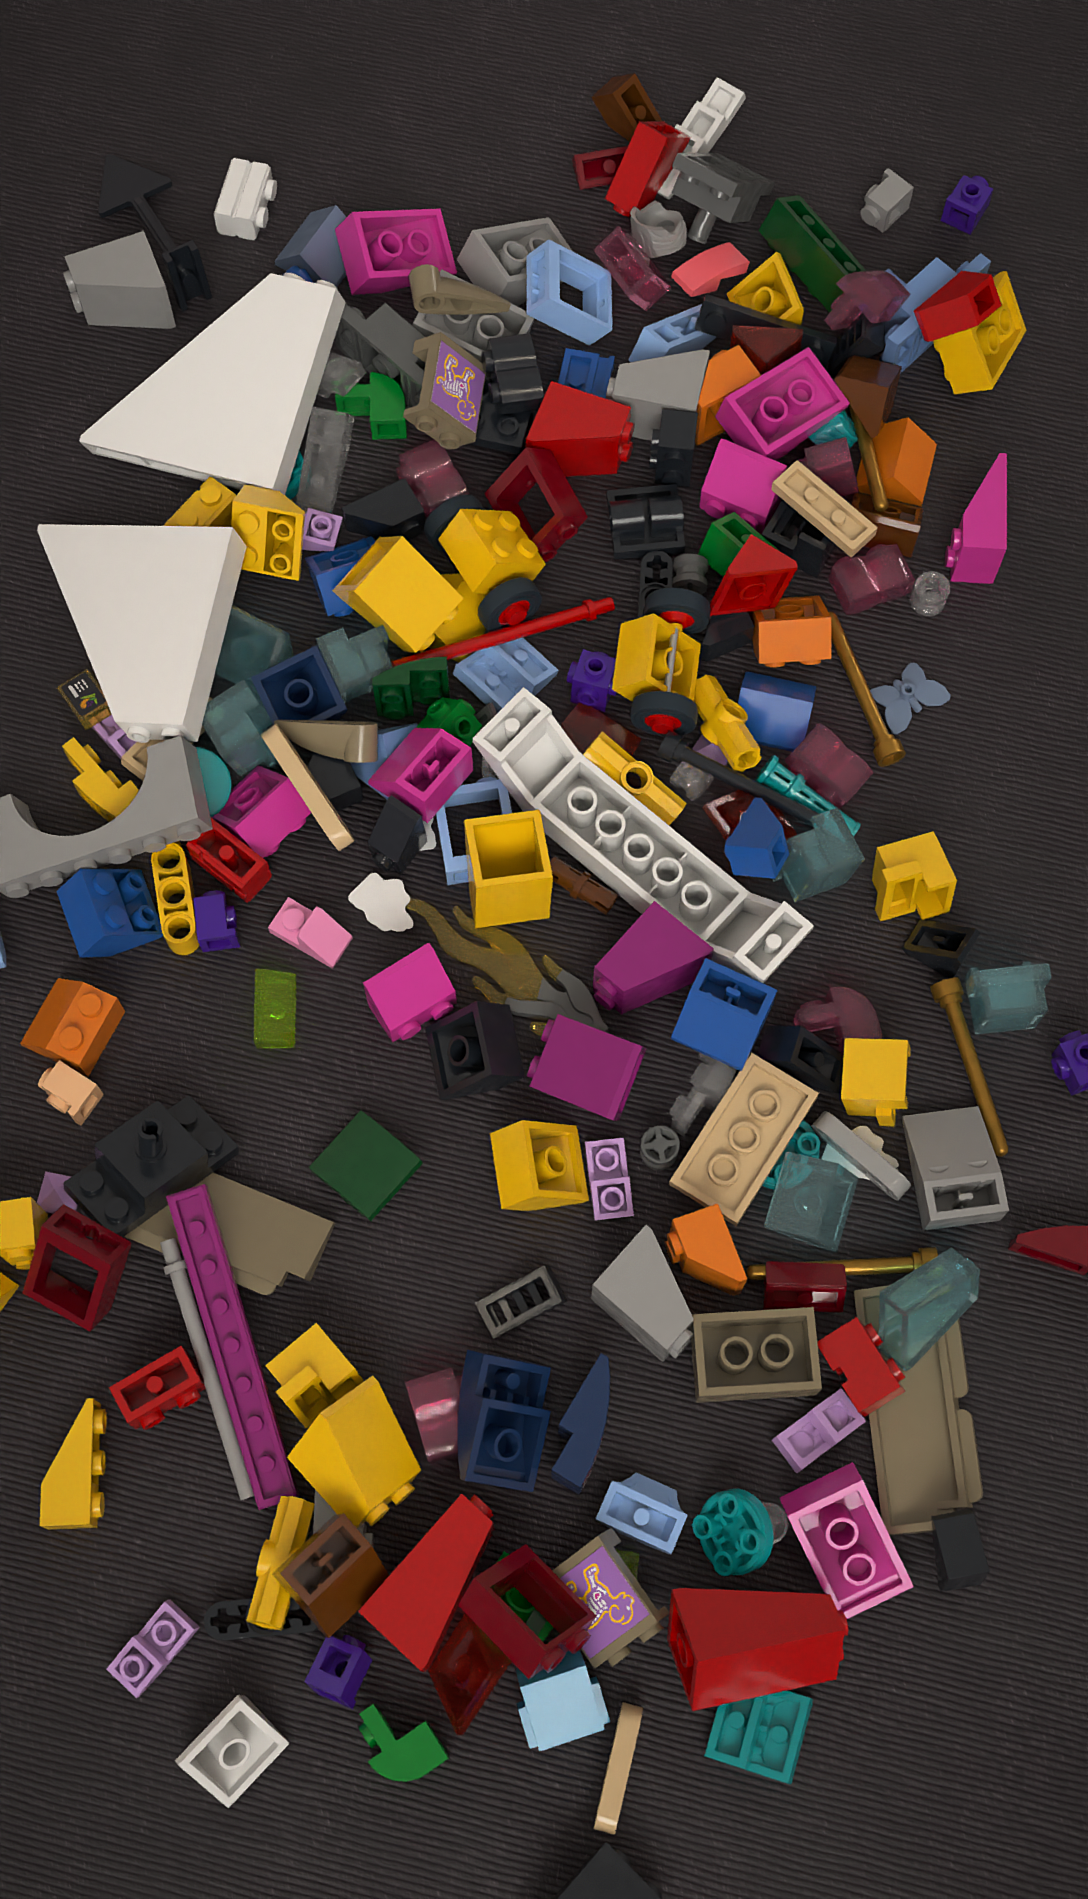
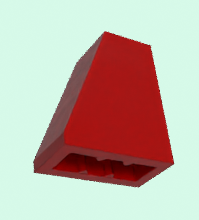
M639 121L605 197L606 200L615 204L613 209L621 215L631 217L630 212L634 206L641 210L650 204L672 171V165L677 153H683L691 137L664 121Z

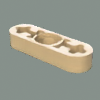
M622 1702L593 1827L595 1830L615 1834L643 1707Z

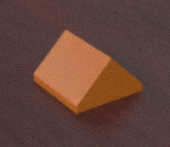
M909 417L886 423L878 436L872 439L887 499L922 507L937 443ZM861 458L853 491L871 495Z

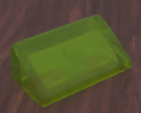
M255 969L254 1043L256 1048H295L296 974L269 969Z

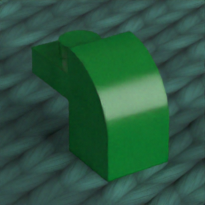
M370 372V384L348 383L346 385H335V401L338 416H370L372 440L407 439V420L403 417L404 410L406 409L405 397L401 387L395 380L384 374Z
M372 1704L359 1713L364 1722L358 1728L371 1748L379 1745L382 1752L369 1760L368 1763L377 1773L387 1779L400 1782L416 1780L425 1776L450 1758L428 1721H424L398 1740L377 1704Z

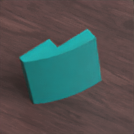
M786 1690L718 1705L705 1757L791 1785L813 1699Z

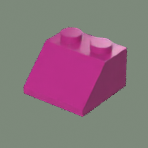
M721 438L701 490L699 508L705 510L708 515L714 518H722L735 512L758 533L762 534L781 501V498L771 490L772 483L786 471L787 465Z
M258 765L231 790L226 805L211 818L264 858L276 852L280 842L290 832L300 829L305 824L306 817L311 811L288 777Z
M430 943L425 944L363 982L368 1006L392 1042L399 1038L402 1040L411 1038L421 1030L420 1025L432 1018L439 1020L453 1010V1005L457 1003L455 989Z

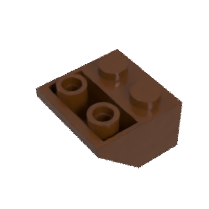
M344 1513L336 1514L330 1518L272 1573L327 1638H330L353 1616L389 1577L372 1545Z

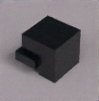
M782 500L761 534L780 552L795 560L798 569L815 578L819 576L837 546L784 500Z

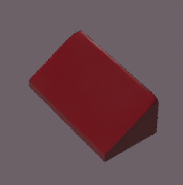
M628 146L574 155L572 163L579 190L611 185Z
M766 1262L763 1309L814 1307V1312H843L847 1289L845 1266L832 1263Z

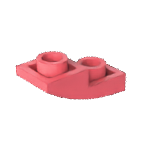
M728 242L710 248L689 259L675 269L671 277L683 288L684 292L694 297L717 291L721 279L745 274L750 261Z

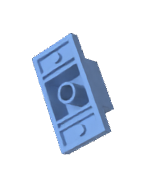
M980 253L970 263L965 261L955 272L936 257L907 284L896 276L892 270H885V274L882 273L876 281L882 288L881 291L891 298L885 318L884 343L886 345L879 361L902 366L901 373L933 344V341H924L914 310L961 271L987 274L991 261Z

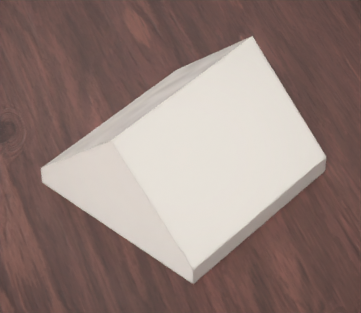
M237 1695L175 1761L178 1766L229 1808L290 1743L245 1695Z

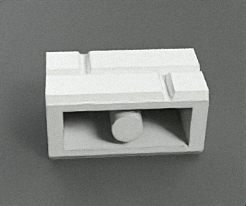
M237 158L231 160L214 212L217 231L220 234L233 237L238 235L239 238L255 240L259 229L266 227L268 221V200L274 201L277 192V181L273 180L271 167L268 164L250 163L248 160Z

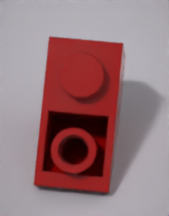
M961 271L917 307L914 313L924 341L931 342L978 326L1001 307L1002 304L992 274Z

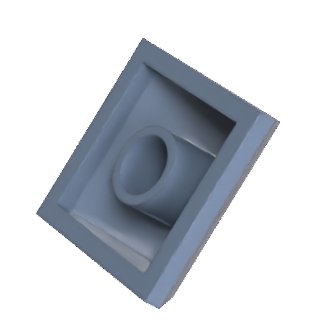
M336 205L310 212L276 258L275 265L286 271L293 266H298L300 269L307 270L314 283L317 280H324L338 287L346 276V271L335 229L347 217Z

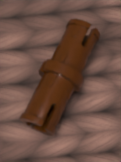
M554 856L550 861L553 882L569 891L570 896L575 900L580 898L607 915L619 894L593 880L590 873L586 871L582 873L566 864L557 856Z

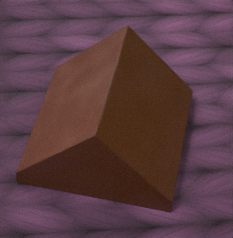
M852 356L848 358L834 380L873 439L878 436L892 412L902 366L862 356Z
M855 492L852 506L878 527L876 535L864 547L911 558L921 527L923 508L887 500L888 508L885 511H877L874 508L871 496Z

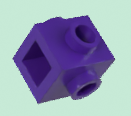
M583 649L579 662L572 661L567 676V683L572 684L570 702L605 712L610 696L617 695V692L612 690L616 659L603 652H591Z
M1078 1030L1060 1038V1044L1051 1054L1053 1057L1051 1063L1054 1073L1058 1079L1064 1080L1071 1096L1088 1090V1033L1082 1035L1081 1031Z

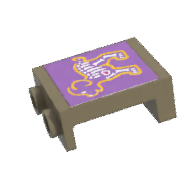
M442 332L415 340L413 354L424 361L426 365L419 404L405 409L403 417L415 425L418 430L425 432L439 442L444 448L457 449L459 446L475 442L486 376L482 363Z
M612 1528L598 1535L552 1570L596 1615L595 1620L587 1630L591 1637L581 1648L594 1669L606 1660L613 1667L632 1652L627 1644L637 1637L640 1638L642 1643L648 1641L663 1629L659 1621L669 1614L665 1606L660 1610L654 1606L614 1547L621 1540Z

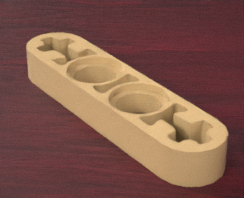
M274 724L264 731L261 736L336 849L341 851L354 842L353 835L282 729L277 724Z

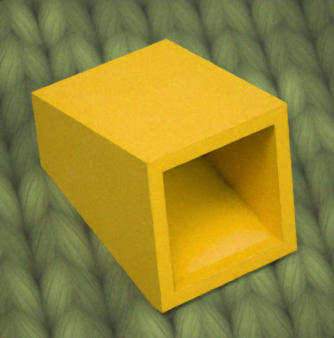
M403 536L379 537L332 590L404 652L417 653L418 650L422 652L431 645L435 639L433 633L441 624L449 623L459 611L457 606L464 599Z
M540 810L465 819L464 830L469 895L475 928L550 918L553 875Z
M373 1375L323 1410L287 1456L289 1461L337 1514L344 1513L356 1528L366 1521L370 1526L374 1525L390 1509L387 1504L391 1501L396 1506L404 1501L415 1489L411 1482L421 1471L386 1396Z

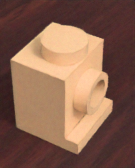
M60 1060L54 1068H48L38 1082V1087L49 1095L46 1101L64 1114L68 1110V1114L81 1126L104 1095L96 1083Z

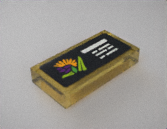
M88 669L57 687L85 730L112 715L100 685Z

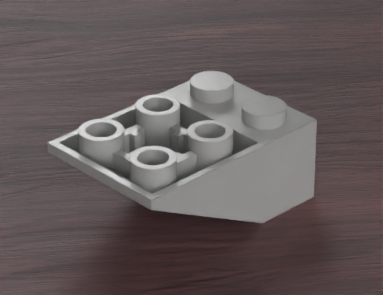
M979 1106L902 1116L923 1231L1000 1221L1008 1213L1009 1207L1002 1172Z

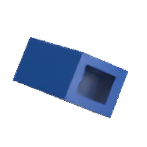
M762 798L753 799L747 811L742 814L740 822L732 835L726 840L725 855L730 861L733 875L775 879L790 855L782 824Z

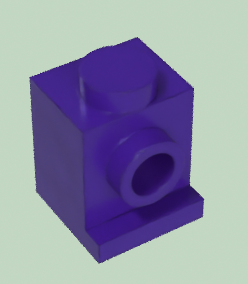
M963 175L952 194L946 199L941 221L971 235L989 206L993 188L989 187L988 182L983 177L973 176L969 178ZM957 209V210H959V211H961V212H963V213H965V214H968L969 217L966 216V215H964V214H962V213H959V212H957V211H955V210Z
M214 890L204 893L202 897H194L197 940L202 952L240 948V940L235 930L237 928L234 905L228 906L225 892Z
M343 1635L342 1640L332 1636L330 1638L326 1637L304 1682L316 1694L353 1710L356 1704L354 1698L373 1659L364 1651L366 1645L351 1636ZM346 1666V1668H345V1670H344V1672H343V1674H342V1676H341V1678H340V1672H341L342 1668H344V1667Z

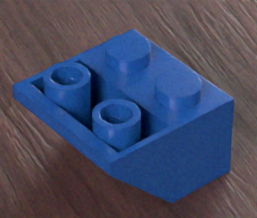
M80 869L56 891L79 957H111L163 936L160 920L141 869Z
M705 958L689 991L671 1040L742 1071L772 1008L777 989Z

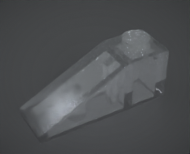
M312 407L296 505L304 510L305 514H307L308 508L332 514L349 452L355 417L353 415Z

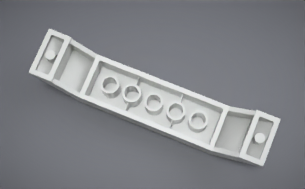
M524 687L473 737L474 745L522 811L540 810L545 834L641 914L654 901L657 902L714 948L712 961L764 983L813 929L814 925L785 901L781 904L746 890L581 754L553 717L552 710Z

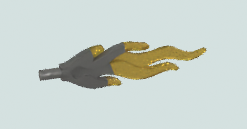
M410 898L411 901L405 908L415 911L425 918L447 955L482 970L498 982L505 994L498 992L481 977L474 976L472 979L473 984L491 1003L509 1004L511 1014L516 1016L555 1021L557 1014H560L606 1033L609 1032V1027L603 1022L596 1003L587 987L581 980L555 964L549 956H543V965L548 974L566 992L557 991L545 980L527 950L509 933L492 926L475 928L473 919L467 917L458 906L453 907V914L459 925L474 936L487 941L492 949L480 947L467 941L454 931L433 906L421 900ZM532 1022L530 1029L542 1037L547 1023Z

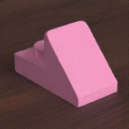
M289 897L268 927L271 934L332 969L353 939L349 932L320 907L316 906L312 911Z

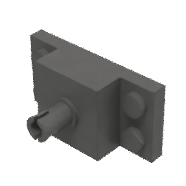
M677 153L672 165L680 173L671 193L699 207L691 228L687 232V236L702 244L707 243L717 217L729 223L749 222L760 196L770 195L775 185V182L719 153Z
M345 303L335 335L337 349L368 376H370V372H375L395 380L404 393L406 409L419 404L426 363L413 354L415 340L425 336L386 303L367 319L356 307L351 308Z

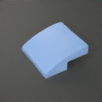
M524 638L476 651L456 664L453 675L486 705L493 703L497 713L523 687L535 696L558 673V669Z

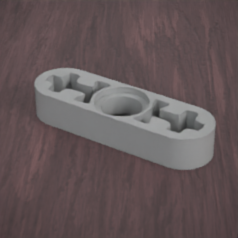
M824 1111L811 1125L813 1130L825 1142L891 1198L898 1201L911 1187V1183L903 1174L831 1113Z

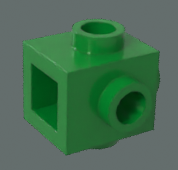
M442 697L428 708L427 715L416 728H442L470 746L473 743V737L481 729L482 725L474 716L475 710L468 702L463 699L455 700Z

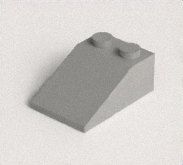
M547 217L472 230L457 261L474 285L502 297L515 306H519L527 301L526 256L548 239L571 251L572 249L551 219Z
M442 269L440 271V276L465 281ZM511 304L508 312L447 315L419 312L412 326L425 337L442 332L482 363L481 353L483 350H486L489 338L530 333L535 318L527 315V311ZM486 372L485 377L491 378L490 372Z

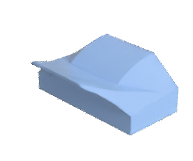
M636 1472L622 1482L611 1481L595 1521L642 1544L671 1555L688 1515L680 1509L677 1490Z

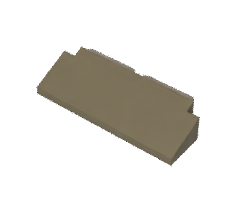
M216 1173L210 1174L194 1186L207 1184L236 1284L263 1295H270L275 1291L277 1285L283 1287L288 1273L311 1282L335 1226L334 1222ZM169 1205L125 1236L162 1252L161 1242L175 1238L180 1254L182 1253Z
M917 1282L855 1290L854 1298L857 1318L863 1322L864 1326L870 1322L872 1323L884 1342L878 1346L886 1360L893 1357L906 1377L900 1381L905 1392L869 1414L881 1518L889 1535L933 1532L931 1516L956 1512L955 1509L973 1508L972 1503L980 1501L983 1496L973 1416L969 1411L959 1408L958 1398L964 1397L969 1390L959 1314L954 1308L946 1307L942 1303L928 1304L926 1287Z

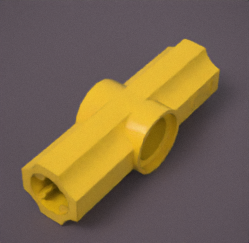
M706 674L697 679L694 702L697 705L699 715L704 721L700 726L702 734L711 743L720 747L733 770L743 772L748 768L755 767L762 759L760 756L761 749L745 725V722L748 720L746 711L738 703L728 698L716 677Z
M603 731L583 753L587 759L666 824L670 825L687 803L653 775L649 765L635 760ZM627 772L638 774L641 779L640 789H634L628 785L626 781Z
M281 1496L269 1540L266 1539L260 1552L256 1570L258 1580L246 1619L247 1622L259 1627L282 1631L290 1607L291 1596L272 1573L307 1541L314 1516V1503L293 1496Z

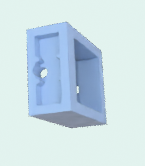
M550 239L526 256L527 315L589 346L612 331L611 271ZM560 280L582 291L583 311L560 300Z
M485 777L479 779L476 783L460 785L436 813L447 885L468 882L466 855L453 857L445 807L499 799L501 814L512 813L508 790L500 779Z

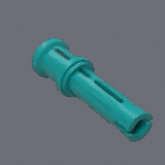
M773 755L763 766L755 781L760 784L763 783L770 789L820 813L824 817L823 825L843 839L845 843H848L857 833L861 824L854 821L831 802L805 784L806 780L800 773L795 775L778 762L779 758L776 755Z

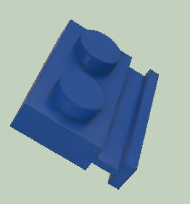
M566 348L558 383L606 399L609 379L612 377L615 356L603 358L599 357L600 354Z

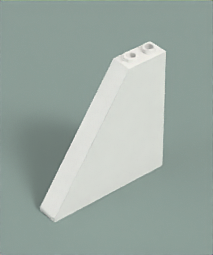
M284 273V276L269 274L81 435L79 442L93 454L201 481H206L209 477H213L225 487L241 490L244 485L280 491L285 495L346 302L337 290V287L330 282L317 280L316 283L304 281L302 277L293 273Z
M39 524L37 532L114 721L127 734L129 739L136 742L146 743L149 739L166 741L178 736H183L187 741L198 742L247 548L233 527Z

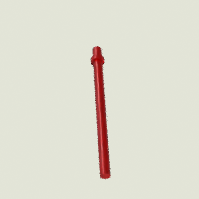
M611 597L597 601L587 599L582 601L580 606L391 661V668L407 662L432 657H447V660L580 620L593 621L597 619V615L614 611L615 604Z

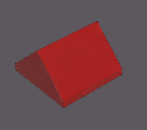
M751 534L728 567L710 603V616L775 609L798 568L796 561Z

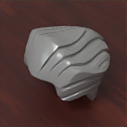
M658 201L651 202L641 210L635 206L630 212L632 239L634 246L642 256L649 258L661 257L672 254L685 246L687 238L686 223L680 212L666 210Z

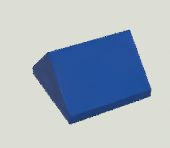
M746 671L738 704L748 715L745 725L756 743L801 754L814 703L816 686Z

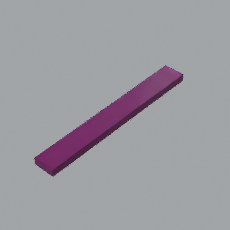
M207 1184L166 1196L258 1510L278 1504L281 1496L298 1498L300 1495L289 1459L287 1458L286 1448Z

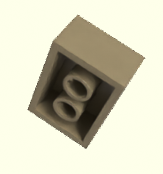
M814 1307L692 1314L694 1320L690 1331L693 1333L691 1347L696 1403L815 1396L821 1391L822 1384Z

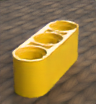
M173 842L167 844L165 849L153 852L151 862L163 936L174 953L188 955L199 947L193 900L195 894L191 868L183 848ZM168 860H179L178 865L174 868H162ZM176 893L185 895L179 903H168L169 898ZM178 929H190L186 937L182 939L173 938L174 933Z

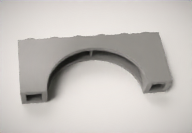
M183 736L148 746L146 774L140 790L133 801L115 819L96 830L84 834L57 836L41 832L33 821L27 804L12 794L0 797V893L10 898L24 897L29 894L30 890L42 886L52 887L59 885L63 882V879L72 877L80 869H97L111 863L122 864L130 861L134 855L143 852H158L165 849L167 844L179 840L191 841L199 838L201 833L212 830L213 827L196 747Z

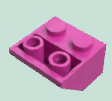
M414 728L372 775L368 783L387 797L392 795L421 815L422 820L428 823L473 771L472 748L442 728Z

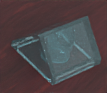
M232 605L215 674L259 696L251 677L294 656L289 633Z
M786 1152L764 1228L837 1253L859 1178L839 1163Z

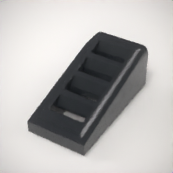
M870 310L859 315L837 337L835 348L829 359L828 374L835 377L848 358L852 356L869 358L884 350L885 319Z
M542 1266L475 1304L492 1338L495 1339L566 1303L567 1298L551 1267ZM540 1280H542L550 1296V1299L546 1301L536 1284ZM526 1287L536 1304L531 1309L521 1291ZM510 1295H513L522 1313L517 1317L506 1298ZM496 1302L499 1303L507 1319V1322L501 1324L492 1306Z

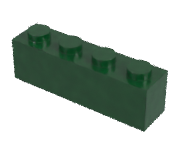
M800 195L776 199L758 231L767 240L771 249L781 253L789 270L803 281L808 287L809 293L823 304L832 319L839 324L853 322L859 315L869 309L882 288Z

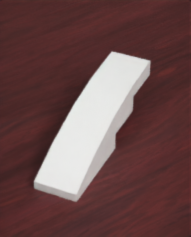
M717 77L702 102L696 101L682 125L677 124L675 126L676 129L691 137L683 153H709L746 99L745 93ZM673 167L658 191V194L668 200L674 195L671 191L680 173L678 169Z

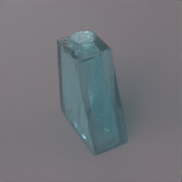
M950 1248L880 1291L879 1335L884 1342L878 1346L880 1351L889 1358L893 1357L904 1371L911 1369L978 1299L980 1269L971 1260L964 1258L954 1249Z

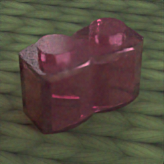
M846 437L804 448L806 458L799 459L800 463L837 494L844 497L859 492Z
M433 439L399 455L400 467L396 468L400 480L406 479L427 518L443 502L459 495H469L463 479L452 465L445 448Z
M885 544L876 545L868 550L865 556L852 558L845 556L836 561L829 576L831 586L846 615L859 613L878 603H886L903 597L911 592L915 582L897 544L888 546Z
M818 723L784 760L789 766L788 770L795 775L799 773L803 775L806 782L812 785L816 793L831 802L838 809L842 808L874 773L862 758L846 748L844 743L821 723Z
M452 1367L405 1382L428 1464L458 1455V1409L462 1374L454 1377Z

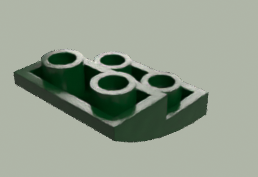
M432 657L407 662L388 669L372 678L377 716H384L393 720L402 719L405 716H414V702H421L424 705L431 706L442 697L450 699L447 657Z
M360 1110L308 1168L316 1177L336 1191L346 1203L369 1221H372L423 1162L386 1129Z

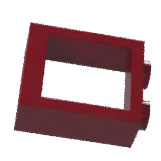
M526 447L484 493L493 510L511 511L519 519L520 526L528 538L535 543L538 553L544 562L553 559L557 554V550L566 540L577 534L578 528L588 518L550 449ZM537 482L555 515L535 535L518 502Z
M63 1204L41 1225L23 1294L91 1332L112 1308L132 1242ZM56 1248L99 1271L92 1293L50 1270Z
M526 1544L474 1577L458 1604L528 1679L543 1669L547 1673L551 1672L563 1660L567 1651H570L572 1654L577 1653L590 1639L591 1635L587 1630L596 1618V1615ZM515 1587L560 1635L545 1645L500 1596Z

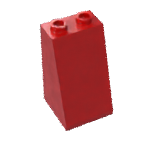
M461 1494L358 1611L424 1673L432 1665L459 1607L458 1604L466 1592L495 1529L493 1522L490 1520L493 1517V1511L476 1495H473L468 1500Z
M696 1588L672 1589L667 1641L692 1711L837 1679L839 1662L844 1659L843 1640L844 1636L848 1635V1623L844 1612L837 1610L831 1594Z

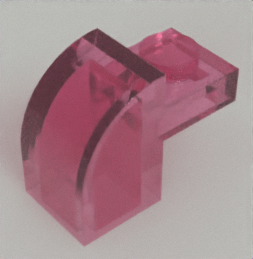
M869 270L853 272L845 275L836 283L844 293L832 303V311L824 321L832 330L847 328L862 313L871 323L890 321L911 294L893 275L886 271Z
M830 987L825 998L826 1004L816 1000L801 1005L800 1009L796 1010L792 1021L794 1026H802L810 1032L833 1028L839 1051L842 1055H844L845 1038H883L873 1005L861 993L846 987Z

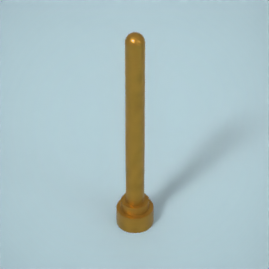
M849 405L874 508L877 511H885L888 508V501L872 438Z
M829 612L831 615V639L876 740L873 750L876 761L881 767L895 764L906 755L902 743L899 739H895L894 735L889 734L840 621L834 612Z
M955 977L939 981L930 986L934 1001L946 1010L995 1155L1005 1156L1009 1150L960 1006V1003L963 1001L961 995L964 994L960 979Z
M936 1247L919 1248L918 1252H912L909 1257L805 1262L843 1264L846 1276L912 1272L913 1276H920L921 1280L939 1278V1261ZM766 1264L750 1265L746 1271L748 1278L751 1280H764Z

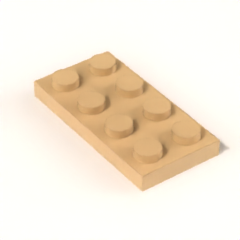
M751 1053L743 1070L738 1073L670 1179L669 1185L704 1207L718 1203L724 1219L737 1226L816 1101L819 1093Z

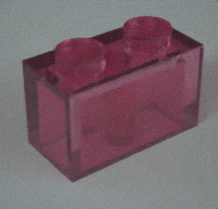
M620 226L594 249L627 297L645 311L671 288L637 240Z

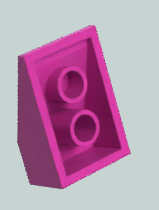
M441 209L352 212L335 229L352 295L384 293L409 287V273L420 265L429 264L437 267L439 272L442 269L454 276L457 274Z
M808 347L725 397L715 417L735 444L776 461L850 405V402Z
M999 453L965 510L959 528H953L951 546H947L945 552V567L950 568V581L993 584L1007 550V453Z
M853 1462L779 1497L824 1593L831 1594L837 1610H842L846 1619L914 1587Z

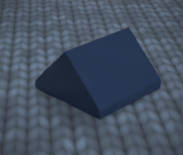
M317 645L251 677L273 725L275 720L338 721L348 711Z

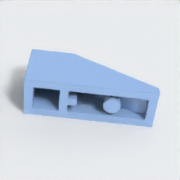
M702 304L645 326L630 355L629 361L635 362L702 350L716 338V336L694 329Z

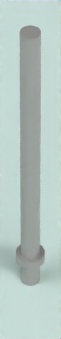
M172 1238L160 1243L167 1265L163 1269L165 1275L170 1274L240 1500L254 1496L221 1381L185 1270L187 1266L185 1260L181 1258L176 1239Z

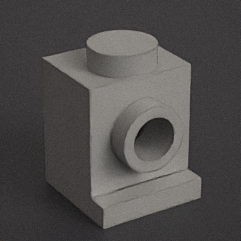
M887 168L883 173L881 184L879 186L877 184L873 185L864 197L866 204L860 211L862 219L882 233L885 232L909 209L914 187Z

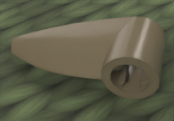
M420 265L409 273L414 307L420 313L447 315L489 314L508 312L511 306L509 301L482 287L440 276L438 268L433 265Z
M328 720L274 721V724H277L282 729L288 739L312 752L342 759L346 762L368 763L378 761V723Z

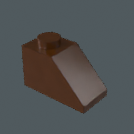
M635 73L612 77L591 97L606 124L629 142L639 121H662Z

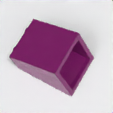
M654 901L594 967V998L607 1010L614 1008L622 1015L694 983L705 958L712 959L714 948Z
M557 1014L555 1021L549 1019L541 1037V1041L546 1042L541 1057L534 1056L527 1073V1077L532 1078L530 1087L610 1120H619L647 1048Z

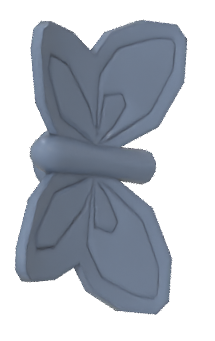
M917 663L908 664L902 673V681L895 679L893 681L894 686L883 685L870 690L874 701L886 707L884 714L886 724L891 733L898 735L907 728L912 718L911 707L918 713L922 710L920 703L927 707L941 706L949 701L951 696L945 686L935 680H926L924 671Z

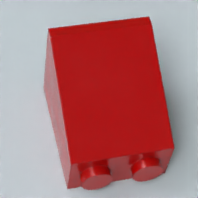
M551 381L526 437V447L550 449L565 477L617 474L621 462H628L633 449V442L630 440L634 432L635 423L630 422L631 407Z

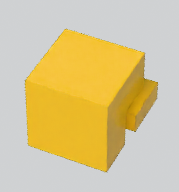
M934 831L877 847L872 882L878 893L875 911L880 922L915 912L916 909L922 920L950 912L957 879Z
M845 1038L841 1100L848 1115L876 1116L879 1126L895 1127L896 1109H908L906 1080L907 1062L911 1053L908 1040Z
M317 1323L265 1365L282 1386L276 1393L305 1428H308L323 1410L364 1382L356 1369Z

